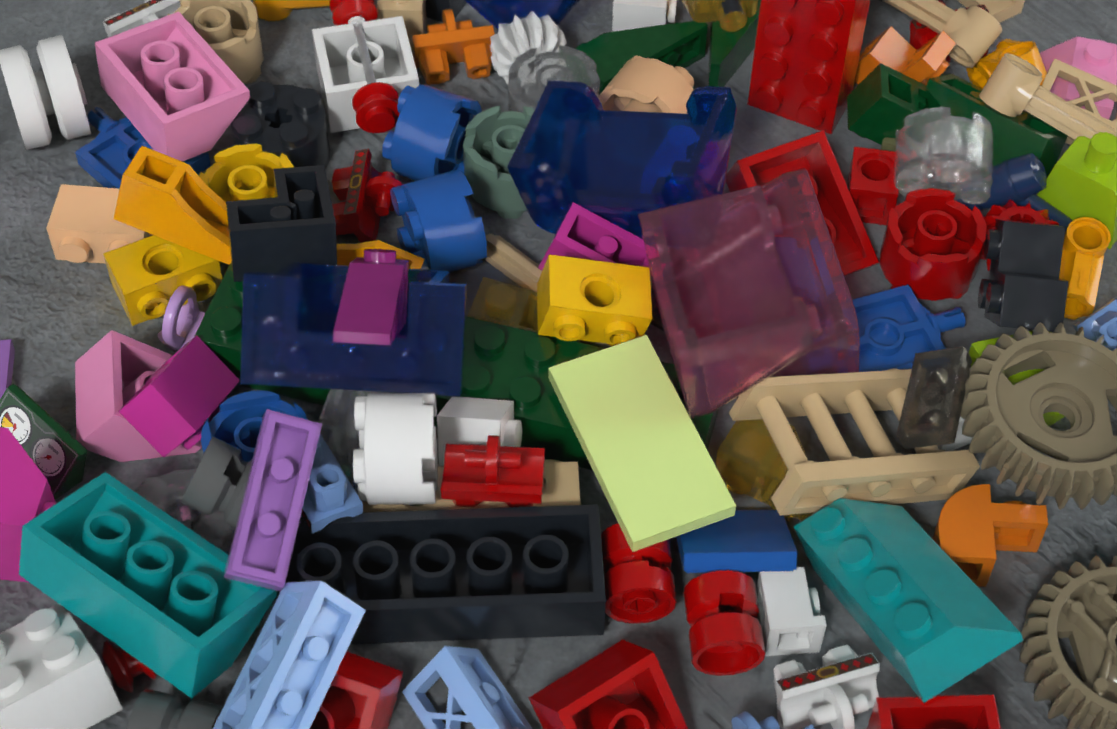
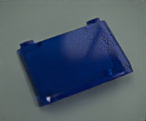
M548 81L507 166L531 219L541 229L556 234L574 202L647 242L703 245L708 243L713 237L719 222L737 114V107L731 87L706 86L696 88L691 92L686 103L688 114L603 110L599 98L588 85L582 82Z

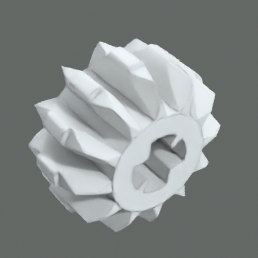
M532 11L526 18L520 19L514 14L512 23H500L499 32L490 37L492 54L490 58L493 68L497 70L498 76H502L508 85H514L519 82L524 89L532 82H538L542 85L543 79L547 76L558 77V68L567 64V49L565 46L567 42L564 33L552 21L549 15L539 18Z

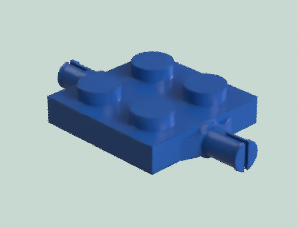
M95 107V112L91 110L87 115L88 123L100 133L93 141L75 151L78 165L104 188L120 189L122 175L140 147L145 146L152 150L154 149L128 118L118 121L113 120L102 108ZM208 152L183 161L189 164L197 174L211 166Z
M909 284L827 306L828 314L824 325L820 328L826 344L801 350L800 359L806 371L833 363L843 373L886 371L893 368L899 370L924 368L928 377L949 372L952 362L951 356L941 341V333L965 327V315L961 312L962 309L960 307L937 314L930 313L928 309L919 303Z

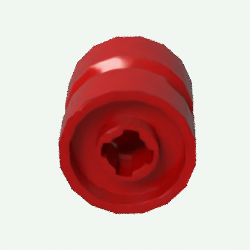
M619 523L606 528L601 534L606 597L605 613L616 621L630 624L648 623L668 616L675 609L676 605L674 576L670 570L672 563L670 539L632 552Z
M724 570L701 574L690 580L684 587L683 595L686 620L691 626L689 629L691 661L695 669L709 675L725 676L747 672L757 667L764 660L765 647L762 626L757 620L759 606L756 585L753 579L742 572Z

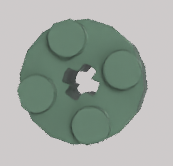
M494 106L478 113L467 124L465 129L466 137L463 143L464 175L474 193L471 196L477 203L497 211L498 215L502 218L517 219L523 215L524 211H529L545 203L557 190L559 157L557 131L555 125L545 114L523 106V113L516 111L500 112V106Z

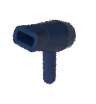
M1033 153L1005 160L974 177L973 180L961 183L953 189V192L956 193L954 200L965 204L971 211H973L974 206L980 211L990 209L992 205L1003 206L1010 199L1018 206H1024L1030 201L1032 209L1036 211L1048 209L1049 220L1058 222L1059 226L1065 227V232L1072 222L1071 218L1036 195V193L1046 188L1047 175L1042 162Z

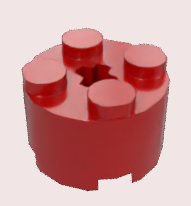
M926 188L909 192L906 195L905 201L890 209L880 250L879 264L885 278L891 283V289L909 284L917 299L937 301L948 298H961L968 291L976 275L986 241L987 224L981 211L976 206L971 211L965 204L954 200L956 193L949 190Z

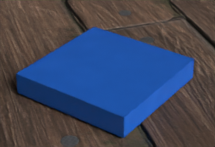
M736 510L735 516L676 536L683 569L686 573H709L724 570L737 572L797 570V550L784 515L780 516L777 510Z

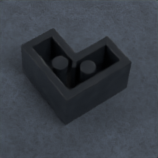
M324 165L274 169L275 198L226 201L234 282H263L268 279L299 276L311 278L322 274L338 273L336 222Z
M996 219L995 230H987L984 245V258L991 259L989 279L981 280L978 294V308L985 309L984 317L999 327L1019 328L1022 326L1029 330H1034L1036 325L1041 322L1048 332H1054L1057 325L1061 322L1063 323L1069 282L1059 278L1065 227L1053 224Z

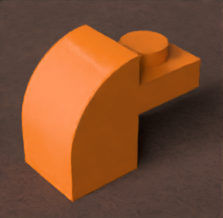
M890 26L861 51L855 82L859 85L882 63L927 86L929 78L942 76L941 74L949 66L945 58L956 42L942 31L920 49L916 50Z
M990 484L969 486L956 492L944 504L932 539L976 586L986 587L997 559L996 550L1037 553L1048 526L1046 505H1030L1021 501L993 503L991 502Z

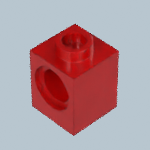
M854 146L847 187L863 223L886 226L889 211L892 207L895 208L897 203L902 152Z

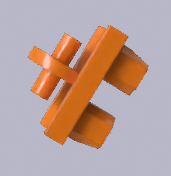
M447 9L442 11L443 23L427 25L428 34L412 35V55L415 66L420 68L427 85L440 84L450 80L448 64L464 62L467 77L477 79L490 76V57L492 56L490 37L495 34L493 25L473 27L471 20L455 22L453 10Z

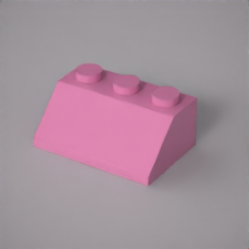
M180 12L95 42L101 87L155 151L182 162L210 151L250 99V90Z

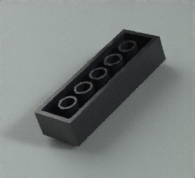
M599 504L363 512L355 517L336 519L315 533H311L304 519L300 516L285 583L322 581L365 609L366 611L350 644L604 635L606 597ZM277 591L275 599L261 619L262 628L281 591Z

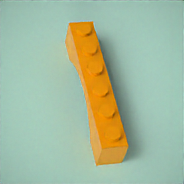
M141 146L122 175L113 219L230 265L231 255L226 202L203 182L189 164ZM379 240L357 244H336L338 273L322 274L311 278L298 277L344 288L350 262L356 257L364 258L365 249L396 251V259L409 260L408 303L425 259Z

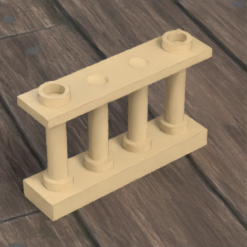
M893 368L886 371L750 378L729 412L733 421L763 419L788 469L785 478L771 497L780 516L817 512L839 498L890 505L947 500L965 487L980 465L974 454L970 453L969 450L945 451L937 447L911 401L928 377L924 368L904 370ZM893 410L917 454L903 455L902 453H896L874 411ZM851 413L874 457L861 459L853 457L830 414ZM807 416L830 461L814 462L808 460L786 417Z

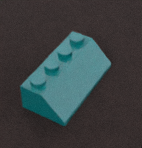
M107 472L102 473L22 526L19 575L190 698L197 695L232 666L277 594L276 590L223 578L229 555Z
M839 498L794 526L813 570L923 703L1023 641L1021 632L902 506Z

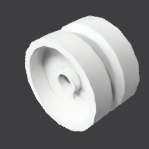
M62 35L38 41L36 51L42 70L33 72L28 53L21 45L0 50L1 69L26 150L50 144L52 134L46 115L54 113L61 135L67 140L91 134L84 105H87L84 89L75 63H71Z

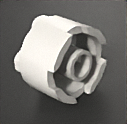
M435 393L368 394L367 397H355L354 420L355 429L359 430L360 449H354L353 475L354 483H358V496L361 501H367L369 505L436 504L438 441L434 426V416H437Z

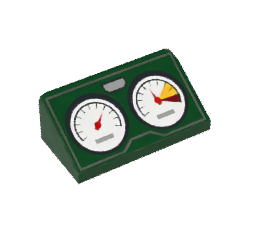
M13 383L7 387L0 399V427L8 428L46 477L53 497L57 499L83 481L87 449L19 386Z

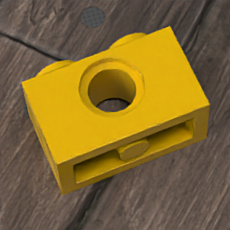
M155 235L103 253L112 286L132 326L163 316L172 294L180 285L193 288L198 302L215 295L223 279L218 260Z
M548 255L537 283L538 335L556 337L563 341L583 340L607 343L610 346L644 336L652 320L649 267Z

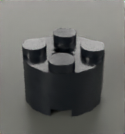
M260 81L249 86L250 99L231 123L234 145L260 144L262 145L263 152L272 153L278 157L281 156V153L285 154L294 167L324 165L326 169L330 158L326 112L322 105L321 96L317 91L312 88H300L294 85H273L267 81Z

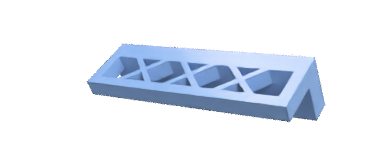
M322 581L285 583L213 729H310L366 610Z
M444 646L402 691L425 729H460L461 721L471 722L475 729H533L477 648ZM440 677L448 687L446 713L437 712L425 694Z

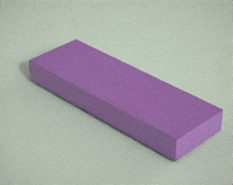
M268 409L265 411L223 578L276 591H281L284 588L322 427L321 423Z

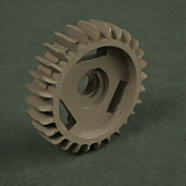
M1041 322L1036 325L1032 335L1025 327L1020 326L1015 331L1013 337L1008 334H1002L997 339L995 345L988 344L983 350L981 357L977 358L973 363L961 393L963 401L960 406L959 416L965 419L962 426V435L973 437L969 445L970 453H985L981 463V470L996 467L1000 471L996 480L997 485L1007 479L1017 484L1016 497L1028 489L1036 493L1037 505L1042 504L1046 496L1055 497L1060 510L1065 507L1069 498H1073L1078 508L1082 510L1089 504L1091 498L1102 506L1109 500L1112 494L1117 496V436L1113 435L1108 407L1109 400L1117 412V348L1111 351L1103 346L1104 334L1095 341L1084 337L1083 327L1079 328L1075 335L1067 334L1062 322L1057 325L1054 333H1049ZM1046 369L1015 385H1012L1008 380V377L1019 372ZM1047 412L1060 413L1069 420L1071 428L1066 431L1052 429L1044 421L1043 414ZM1029 446H1031V447H1033V448H1035V449H1037V450H1039V451H1041V452H1043V453H1045V454H1047V455H1049V456H1051V457H1048V456H1046V455H1043V454H1041V453L1035 451L1034 449L1030 448Z
M1096 555L1090 561L1087 569L1080 562L1075 561L1070 566L1067 574L1063 571H1057L1052 577L1050 584H1043L1035 600L1029 606L1025 616V623L1021 630L1023 637L1021 643L1023 646L1020 651L1019 661L1028 665L1024 673V681L1027 683H1039L1034 693V701L1050 700L1053 704L1049 710L1048 719L1064 715L1069 720L1066 729H1117V647L1115 644V639H1117V555L1114 556L1109 567H1106L1100 557ZM1058 638H1069L1082 682L1066 663Z

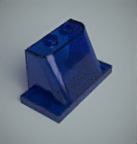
M294 262L277 273L247 272L243 274L240 384L392 393H435V395L461 396L467 284L449 283L450 271L408 270L406 324L391 345L333 342V331L349 265Z

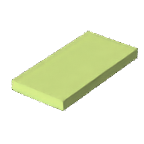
M647 335L548 368V378L632 552L735 516L736 504Z

